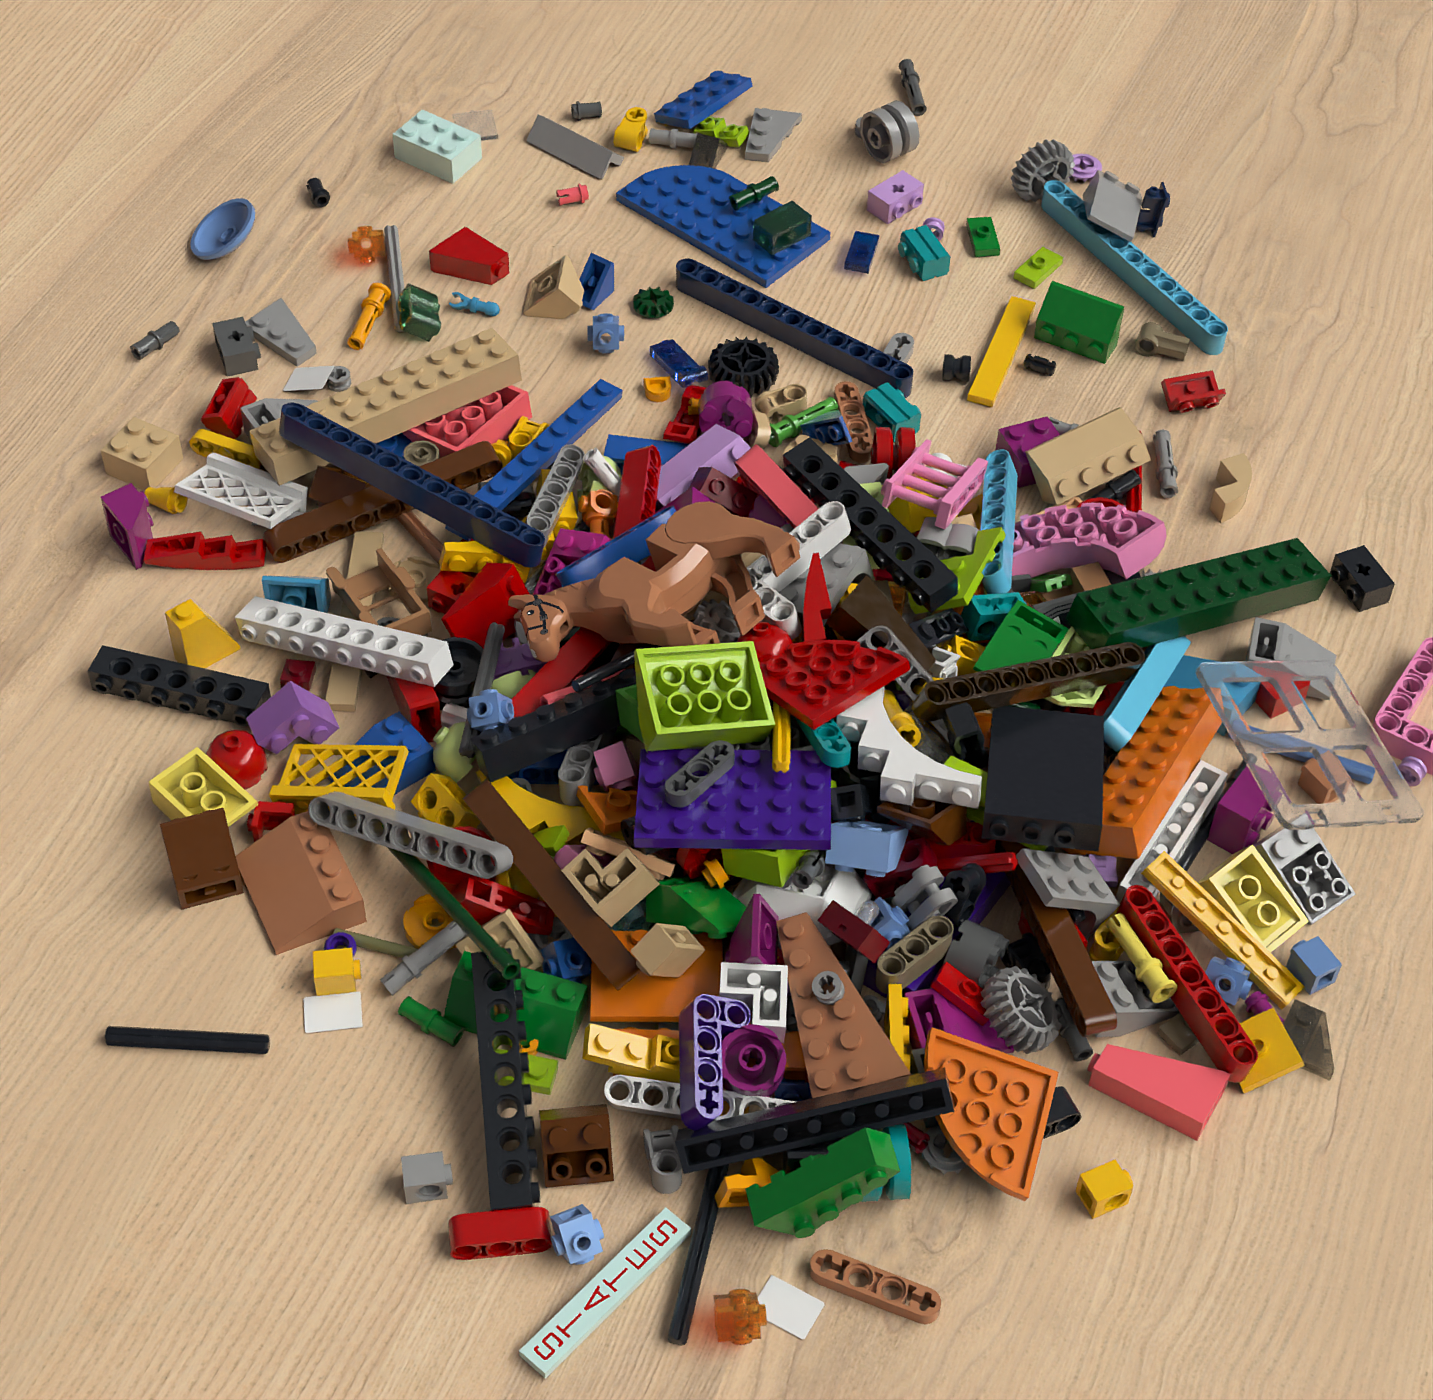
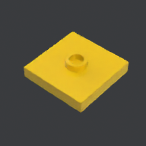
M1274 1007L1239 1023L1258 1052V1059L1246 1079L1238 1082L1244 1094L1304 1066L1302 1058Z

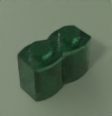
M408 283L398 299V309L401 312L399 318L400 329L430 341L441 329V321L438 314L440 310L438 297L434 293Z

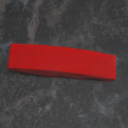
M200 531L147 539L144 562L149 565L194 570H237L264 567L267 546L263 539L235 542L232 535L205 539Z
M819 552L812 555L806 580L802 616L803 642L826 640L822 620L828 619L831 616L832 607Z

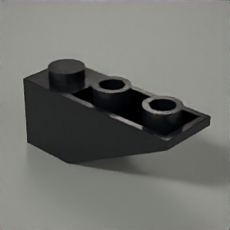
M953 608L908 624L931 654L933 648H942L945 644H949L955 635L961 637L969 631L961 615L955 612Z

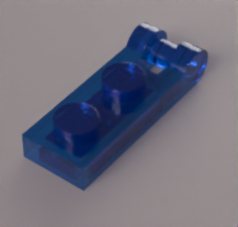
M673 339L664 340L650 346V356L682 388L691 386L692 382L695 381L701 383L708 380V372L705 366H699Z

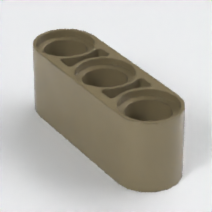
M933 916L879 957L877 963L876 987L885 994L888 991V984H902L903 990L944 958L952 942L954 930L952 922L944 916Z

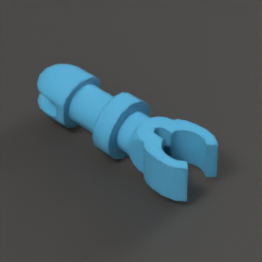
M453 292L452 295L454 298H461L462 302L458 304L449 303L456 310L470 309V312L476 313L480 311L489 316H496L500 312L497 303L490 301L482 302L476 297L470 299L459 292Z

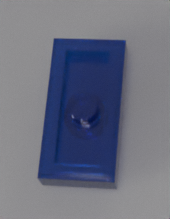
M855 231L844 263V269L869 274L880 235Z

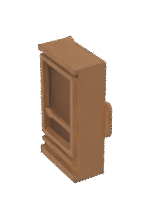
M382 548L376 550L377 567L346 580L336 567L327 568L326 574L332 582L334 592L340 596L356 620L378 625L369 612L399 598L411 615L384 627L421 636L432 632L430 611L413 590L416 586L414 579L404 567L396 568ZM389 587L395 593V595L369 606H363L359 601Z

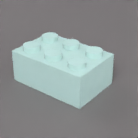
M425 110L419 111L393 133L394 155L396 159L452 184L482 159L480 134Z

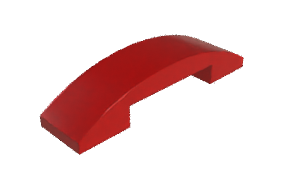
M687 385L682 395L681 407L674 421H669L663 434V439L691 444L698 438L701 432L699 415H689L688 406H691L689 404L690 398L700 399L706 387Z

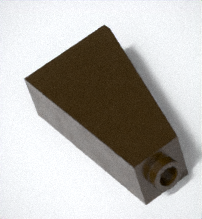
M866 575L836 609L826 624L847 641H857L875 626H886L897 636L925 671L932 676L933 673L929 669L936 659L875 583ZM884 631L874 632L871 638L873 645L877 648L886 647L889 641L888 635ZM916 678L911 683V689L916 684L922 687L927 681L924 678Z

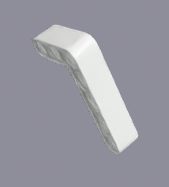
M832 501L824 504L789 533L800 543L799 554L801 558L778 577L774 575L765 555L760 556L747 567L753 589L759 595L765 613V618L760 622H767L782 628L788 633L791 640L801 634L802 624L795 605L779 592L810 567L813 553L819 552V556L822 558L850 534L851 526L842 503Z

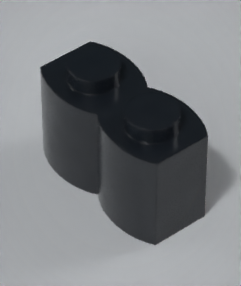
M965 702L945 709L943 721L948 731L947 739L954 756L979 769L986 767L988 764V754L984 747L985 739L972 707Z

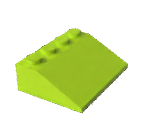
M753 641L644 648L634 651L639 725L646 751L704 747L718 740L727 741L731 744L763 742L775 726Z

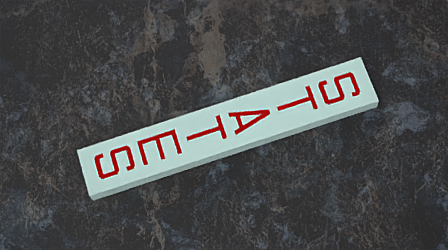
M665 1207L519 1350L520 1357L546 1379L691 1235V1228Z

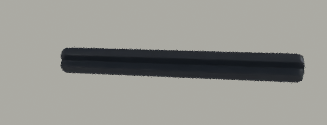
M108 1026L105 1032V1042L108 1046L266 1054L270 1049V1037L267 1034Z

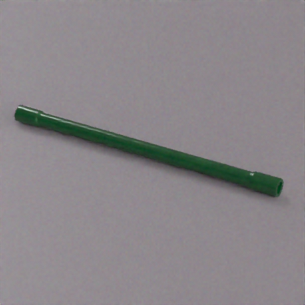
M387 847L489 958V962L505 979H513L520 972L519 963L487 933L418 857Z

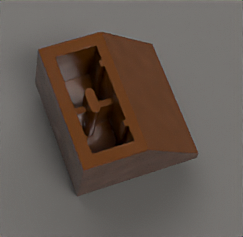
M607 1104L539 1110L546 1188L614 1181Z

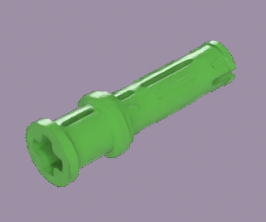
M828 397L826 400L794 416L787 414L782 417L781 421L775 424L770 423L771 435L768 443L773 447H778L785 439L797 437L802 430L800 425L826 412L838 410L836 400Z

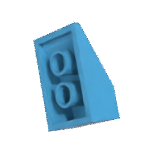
M1183 655L1164 687L1205 688L1206 690L1219 691L1223 722L1217 733L1225 736L1232 722L1238 721L1255 702L1262 679L1236 664Z

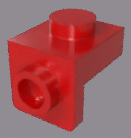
M258 801V806L255 807L254 813H249L247 829L248 832H252L254 842L263 837L264 830H273L288 818L295 816L294 804L282 801Z

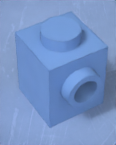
M1319 936L1307 942L1301 940L1291 948V954L1286 967L1305 986L1304 989L1309 995L1335 983L1342 964Z

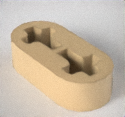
M752 410L753 425L751 433L747 438L750 446L757 444L760 448L765 449L770 439L771 427L765 413Z

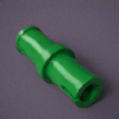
M407 996L399 1007V1015L421 1026L422 1032L426 1034L432 1033L449 1043L452 1047L462 1038L464 1028L442 1017L441 1012L435 1008L431 1010L410 996Z

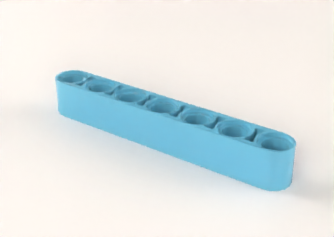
M1004 449L993 451L986 457L988 465L984 477L980 531L1002 527L1006 534L1002 543L998 542L994 549L996 555L993 561L987 563L982 571L984 576L982 583L987 594L1007 593L1012 583L1018 475L1009 452Z
M1185 636L1149 645L1144 652L1145 660L1130 679L1124 682L1103 715L1104 742L1115 752L1123 748L1132 738L1188 649L1191 641Z

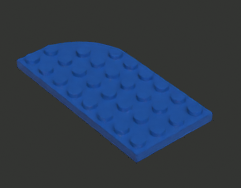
M679 165L655 169L639 176L616 192V201L765 288L769 287L827 243L831 235L830 231L768 196L762 197V200L758 203L752 202L739 210H734L730 204L729 196L746 189L747 184L724 171L709 167Z

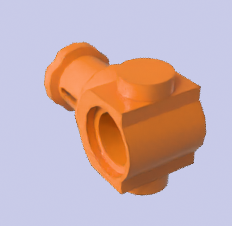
M605 489L590 491L587 496L582 495L579 500L578 510L582 512L583 521L590 527V533L604 534L612 540L609 536V528L613 525L614 518L617 515V495H613Z

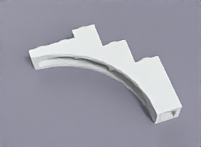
M884 686L837 715V725L846 739L859 742L858 769L882 773L880 800L912 806L914 797L978 809L981 797L982 776L958 771L938 763L909 744L898 733L888 718L883 705Z

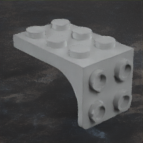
M839 543L820 558L832 607L831 614L851 583L859 584L866 575L872 581H876L866 550L859 546ZM809 568L779 592L795 605L800 620H802L805 587ZM828 619L822 620L823 626L825 625Z
M1023 848L1016 855L1020 867L1045 906L1084 911L1086 918L1076 925L1086 940L1120 905L1089 857Z

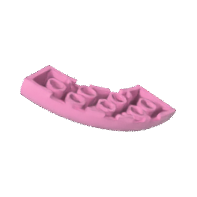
M1082 503L1081 508L1067 509L1066 505L1045 509V514H1033L1030 516L1026 514L1020 516L1021 521L1015 523L1012 576L1029 574L1033 578L1058 569L1099 562L1102 569L1112 571L1128 579L1150 564L1160 554L1167 536L1166 527L1163 521L1144 511L1139 510L1137 513L1128 511L1124 505L1104 507L1103 503Z

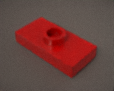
M946 961L939 969L930 987L978 1024L984 1026L989 1018L984 1017L986 1009L981 1005L984 998L980 992L983 989Z

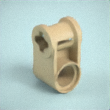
M790 384L783 388L761 393L755 399L754 404L758 411L767 415L769 424H775L781 421L782 417L787 414L794 416L807 409V390L800 384Z

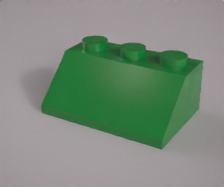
M1052 281L1036 320L1034 338L1105 364L1117 347L1125 306Z

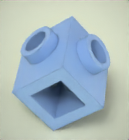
M583 1204L550 1216L555 1235L551 1236V1242L557 1256L562 1255L569 1264L581 1265L594 1259V1255L603 1252L600 1240L604 1239V1233L597 1218L593 1220L592 1213Z

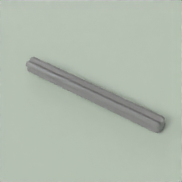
M387 225L384 228L394 325L395 330L400 333L401 331H408L409 323L398 228L395 225Z

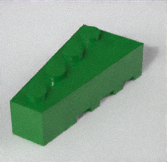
M865 1127L828 1146V1154L810 1155L800 1160L801 1167L788 1174L781 1170L771 1175V1183L761 1188L756 1183L747 1187L745 1190L754 1226L794 1235L797 1238H806L813 1235L817 1228L828 1221L836 1219L843 1210L861 1202L865 1195L875 1188L887 1184L888 1179L900 1172L890 1134Z

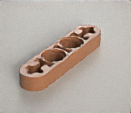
M840 382L835 386L834 399L838 404V410L852 439V442L846 443L849 456L858 463L869 462L871 460L873 438L858 387L851 382ZM853 410L856 411L857 414L848 415L845 413V411ZM855 428L861 429L863 432L856 434L850 430ZM862 443L863 450L858 447V444Z
M819 1250L811 1257L810 1276L814 1282L821 1286L920 1324H930L939 1316L941 1298L932 1288L833 1250ZM828 1262L831 1264V1269H828L826 1273L821 1272L820 1266ZM841 1267L845 1268L843 1280L838 1279ZM854 1273H861L867 1277L868 1283L863 1287H855L849 1282L848 1278ZM886 1286H895L901 1291V1296L896 1300H889L883 1296L882 1289ZM907 1293L912 1294L909 1306L904 1305L906 1303ZM924 1300L930 1302V1307L926 1311L919 1309L920 1304Z

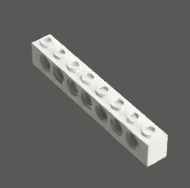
M257 596L235 616L242 640L435 687L454 665L447 641Z

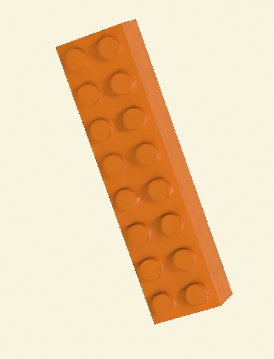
M1176 686L1162 688L1132 738L1121 748L1103 776V821L1099 851L1079 850V853L1139 859L1223 722L1219 691L1206 690L1205 688H1178Z

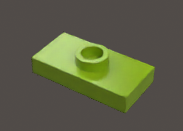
M1042 247L1014 272V279L1035 289L1062 265L1063 257Z

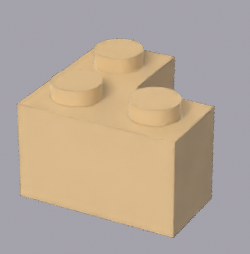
M628 848L605 868L589 851L584 849L561 870L592 909L611 927L660 884Z

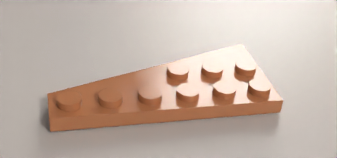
M805 912L776 921L784 963L788 966L787 978L812 1098L910 1076L911 1073L808 913ZM831 971L836 973L845 987L843 998L834 1005L822 1004L813 993L812 982L821 972ZM830 982V986L826 983L822 987L824 994H827V990L831 993L835 989L832 982Z

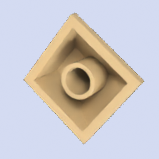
M564 255L531 279L523 312L526 316L564 319L571 313L575 314L581 309L584 288L567 255Z

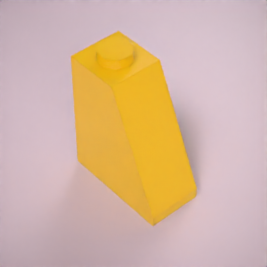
M192 599L165 612L174 657L179 663L207 668L241 649L240 645L226 629Z

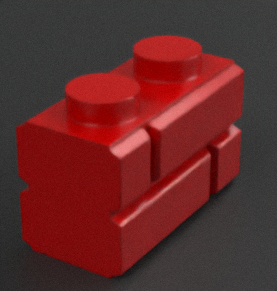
M242 378L222 379L201 418V422L211 432L236 439L241 435L243 426L240 408L254 403L257 397L252 390L248 389V385Z

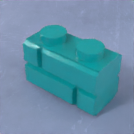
M927 225L916 227L915 230H905L901 233L898 251L902 258L905 257L908 260L913 273H917L923 281L933 279L934 276L947 275L951 256Z
M888 382L878 386L877 389L874 388L865 392L863 395L865 414L878 427H889L892 431L893 442H895L896 432L900 427L914 428L915 434L920 430V409L916 405H911L905 399L902 391L899 389L895 390Z

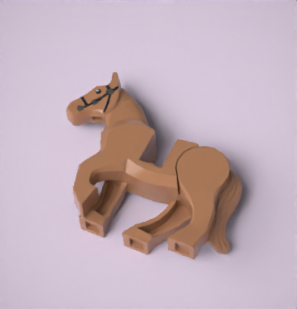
M710 501L696 502L676 511L668 519L667 524H661L646 539L656 572L623 557L600 572L596 578L573 583L545 595L511 596L508 606L521 610V612L514 615V619L522 623L533 657L541 662H549L557 658L560 642L571 631L573 626L593 630L606 641L617 643H648L663 647L717 644L720 641L715 630L697 626L687 620L684 615L697 607L710 591H715L729 599V605L738 630L742 636L745 635L765 618V613L760 597L753 589L750 574L744 565L741 554L751 552L765 555L774 575L778 577L801 558L799 554L800 543L794 536L784 532L777 526L755 518L733 515L718 503Z

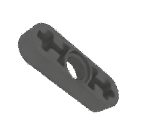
M722 740L711 742L672 775L665 783V799L667 803L674 807L690 805L734 766L735 761L733 745ZM702 770L708 774L703 777H697L692 773Z

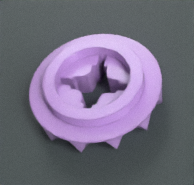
M1088 154L1072 155L1075 166L1072 168L1074 173L1069 178L1073 177L1074 181L1082 180L1084 183L1086 180L1091 181L1098 170L1102 171V164L1097 158Z

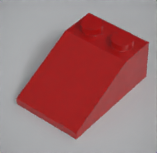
M487 562L441 620L451 637L467 638L484 648L487 631L491 623L496 622L498 625L502 624L504 626L503 640L515 632L514 615L519 609L508 606L510 597L530 594L514 564Z

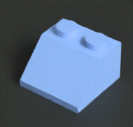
M846 819L835 822L831 824V850H826L825 863L834 864L835 870L853 872L854 868L865 869L867 875L884 877L885 873L896 869L909 830L898 825L865 820L846 822Z

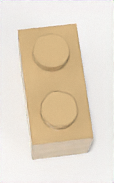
M656 923L630 952L637 959L636 965L646 975L680 977L705 949L686 926Z

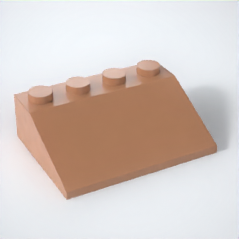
M309 811L288 818L236 855L240 875L276 955L330 936L336 928L346 930L367 922L364 900L330 829L315 823L310 818Z

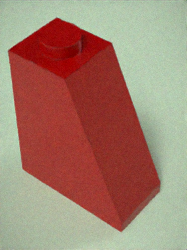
M467 227L462 228L429 250L430 269L435 273L493 285L510 273L509 253Z

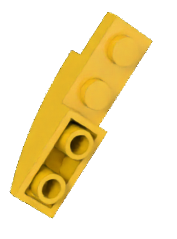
M592 1023L585 1028L582 1059L607 1065L608 1072L680 1083L679 1039L659 1034L650 1039Z

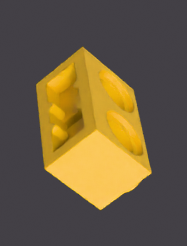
M430 773L410 801L418 810L420 818L447 827L472 826L476 828L481 822L462 799L466 796L465 792L449 776Z

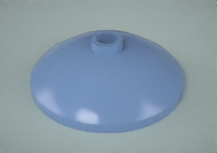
M237 198L224 202L213 209L199 223L192 235L190 244L192 252L200 259L212 260L228 255L238 249L247 239L255 221L254 206L246 199Z

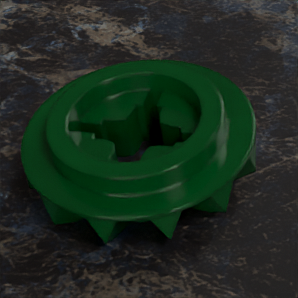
M648 287L647 290L639 289L638 294L634 295L633 298L634 310L648 318L663 317L669 314L674 307L673 296L669 294L668 290L661 291L660 287L656 289Z

